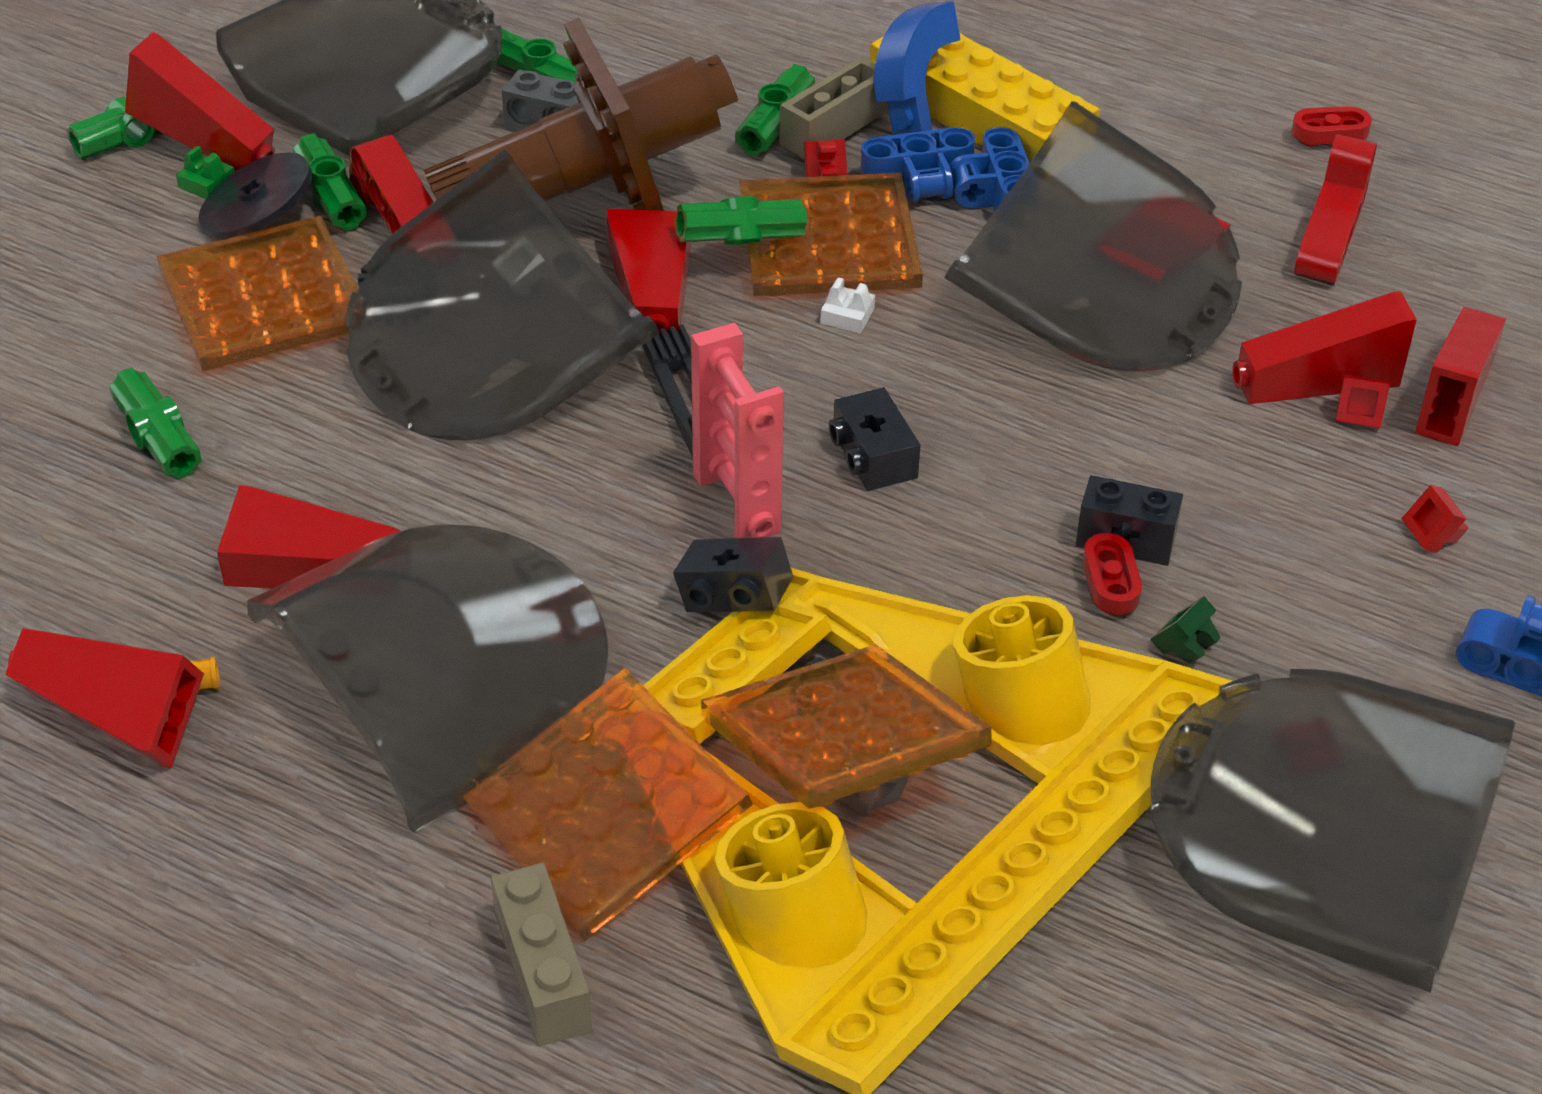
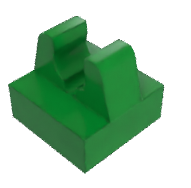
M196 146L185 154L184 168L176 174L179 188L206 199L224 179L235 171L233 166L221 162L220 157L216 153H212L209 156L202 154L201 147Z

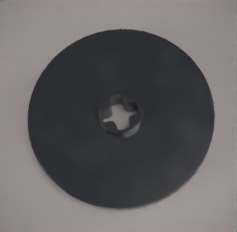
M285 152L269 155L243 166L224 179L208 195L199 212L201 227L210 237L230 239L247 235L267 226L291 209L304 195L312 179V169L309 163L300 154Z

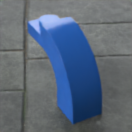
M954 1L927 3L906 10L893 21L881 41L874 73L876 102L887 101L893 135L932 130L925 89L926 70L932 55L940 47L961 40Z

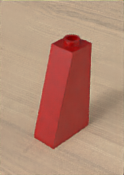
M152 32L129 53L125 113L191 149L196 146L201 147L202 154L209 156L212 153H216L220 157L221 162L233 166L234 171L255 160L275 153V148L272 147L274 128L159 34Z
M607 208L608 248L636 340H642V332H646L648 336H651L652 330H656L657 334H660V329L662 328L669 332V327L674 326L677 331L679 330V325H681L691 242H680L679 236L676 234L675 217L677 211Z
M1397 291L1241 342L1238 361H1235L1232 366L1234 384L1237 388L1241 387L1248 404L1340 394L1344 374L1388 381L1390 383L1389 388L1400 387L1417 318L1402 292Z
M1463 306L1433 363L1415 434L1459 447L1497 353L1506 318Z
M239 485L217 550L224 586L392 597L396 595L400 577H407L410 561L409 550L402 549L398 528L246 485Z
M22 628L17 644L9 654L8 668L5 675L29 693L156 764L172 769L204 673L184 655Z

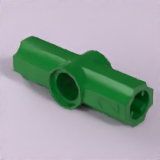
M502 28L491 33V38L486 45L487 58L516 72L518 69L534 71L540 75L557 79H568L577 83L574 77L577 74L575 65L572 66L568 58L557 54V46L553 41L545 38H536L528 41Z
M793 64L791 68L785 69L774 83H769L759 89L757 105L735 131V142L742 147L744 153L757 157L760 152L766 151L777 136H779L780 105L815 84V77L810 75L805 66Z
M126 97L116 98L106 107L105 112L73 123L66 129L68 140L75 154L81 160L124 143L131 147L143 146L151 140L154 132L158 130L125 113Z
M315 133L301 136L299 143L293 147V153L302 155L312 169L310 187L312 188L314 203L324 209L333 226L342 228L344 232L357 229L360 222L367 217L365 204L347 176L345 161L334 154L326 139L317 137Z
M754 196L732 197L721 200L718 203L680 204L677 206L675 229L680 242L724 241L726 245L751 244L760 242L762 239L801 237L805 235L807 212L801 199L758 201V198Z
M132 367L118 372L114 382L109 385L111 396L120 411L125 415L127 426L140 450L147 448L165 475L175 476L178 480L192 475L196 466L202 462L201 453L186 431L183 419L174 400L170 396L162 397L145 372L135 371Z

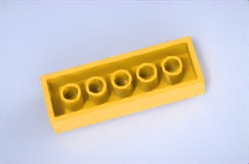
M961 33V40L940 47L932 55L926 70L925 89L930 117L948 128L961 127L971 131L975 135V143L980 146L983 145V135L987 130L995 127L1012 129L1019 135L1034 176L1043 181H1046L1095 148L1100 108L1086 102L1081 97L1073 95L1051 81L1030 72L1021 65L1002 57ZM883 37L871 43L870 62L876 64L878 50Z

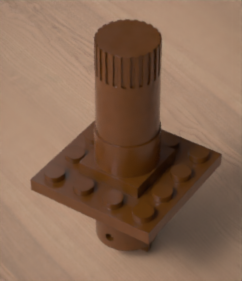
M577 18L565 23L564 26L569 40L563 42V46L571 65L576 67L577 74L574 77L577 83L572 86L578 103L543 117L535 124L423 170L444 220L455 239L566 192L572 193L607 177L611 178L618 193L624 192L629 205L637 203L633 206L634 210L664 211L648 160L721 130L717 110L737 102L738 98L720 57L715 54L695 62L689 56L617 86L581 20Z

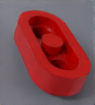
M1353 106L1306 108L1299 110L1294 115L1291 132L1297 140L1307 146L1333 143L1336 134L1365 140L1369 136L1372 117L1367 111Z
M1100 533L1090 537L1084 547L1083 567L1094 604L1100 610L1113 615H1124L1134 611L1140 603L1142 582L1130 543L1123 537L1110 533Z

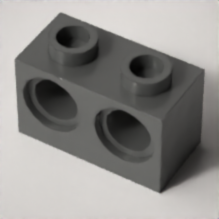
M518 69L502 89L505 130L511 132L518 131L537 123L543 117L577 104L578 101L572 86L575 83L568 79H557L540 75L534 71Z

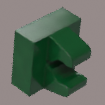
M1203 596L1179 611L1150 640L1162 654L1172 650L1186 662L1193 663L1206 654L1198 645L1197 640L1205 649L1220 640V635L1210 619L1217 610Z

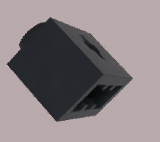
M885 387L834 400V416L832 420H829L830 437L835 446H841L846 455L847 465L851 474L859 476L867 491L918 478L921 444Z
M1090 475L1081 504L1075 547L1084 548L1087 540L1096 534H1115L1123 537L1130 543L1136 560L1168 566L1177 533L1183 494Z
M782 537L693 540L673 572L686 612L775 611L794 577Z

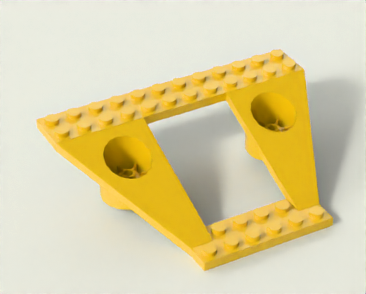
M791 567L794 577L775 611L731 612L587 732L594 748L628 761L779 1059L850 1094H871L1252 702L1249 685L1165 660L1079 640L1072 615L1065 605L1051 598L1031 595L1007 597L985 604L974 612L968 613L821 577ZM823 638L1038 784L917 903L851 856L844 830L835 814L823 806L804 802L779 804L699 746V744L709 738L720 726L740 709L744 708L749 701L770 683L778 679L784 671L805 653L809 652Z

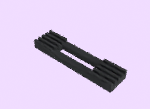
M683 324L679 325V330L677 331L672 326L669 327V332H666L665 328L660 329V334H657L656 330H652L651 336H648L646 332H642L643 350L693 459L692 414H690L670 371L684 367L692 384L691 339Z

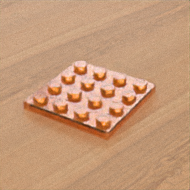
M901 173L739 180L740 197L754 196L758 198V201L801 199L807 212L805 235L796 238L762 239L760 242L746 244L753 296L828 293L837 278L844 279L843 287L854 290L857 289L859 283L865 284L868 290L922 288L923 272Z
M321 216L157 256L160 272L202 371L222 368L229 364L267 356L271 353L309 345L313 342L343 334H351L355 331L372 327L371 313Z
M876 644L701 700V714L706 718V722L808 809L828 806L837 799L860 791L876 789L880 784L906 775L919 774L926 768L952 759H962L972 752L992 746L991 726Z
M626 667L461 795L470 809L521 868L544 862L563 917L584 941L753 805L748 793Z

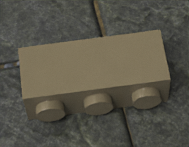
M859 57L780 105L779 145L804 158L803 142L845 139L887 113V101L876 102L875 64L863 57Z
M544 862L491 876L495 917L538 1047L593 1032L590 991Z

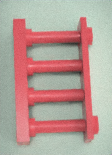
M735 322L691 335L693 476L700 487L722 481L735 501L734 538L768 537L781 533L784 392L778 386L756 393L743 374V333Z

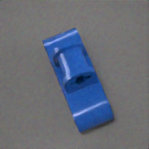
M950 127L868 139L861 146L860 183L864 188L875 192L903 189L910 204L918 203L920 198L935 196L950 199L953 194V179L949 164L958 156L974 154L975 135L965 128ZM967 165L968 172L971 173V168Z
M991 128L983 135L982 153L961 155L953 159L949 164L953 185H955V199L959 205L965 208L993 206L997 219L1002 226L1012 230L1027 229L1032 226L1035 217L1038 189L1036 179L1019 135L1009 128ZM967 165L970 166L971 173L968 172ZM967 190L970 191L971 197H968Z
M1527 595L1519 618L1488 608L1473 612L1456 649V657L1459 663L1471 672L1542 697V605L1536 603L1535 597Z

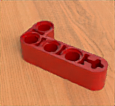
M390 134L351 147L349 179L365 206L375 204L402 252H404L405 257L408 258L411 253L418 255L419 260L426 258L429 261V266L433 265L435 271L459 263L460 251L452 231L395 137Z
M1336 134L1328 160L1325 179L1299 248L1294 274L1336 284L1363 207L1377 143Z

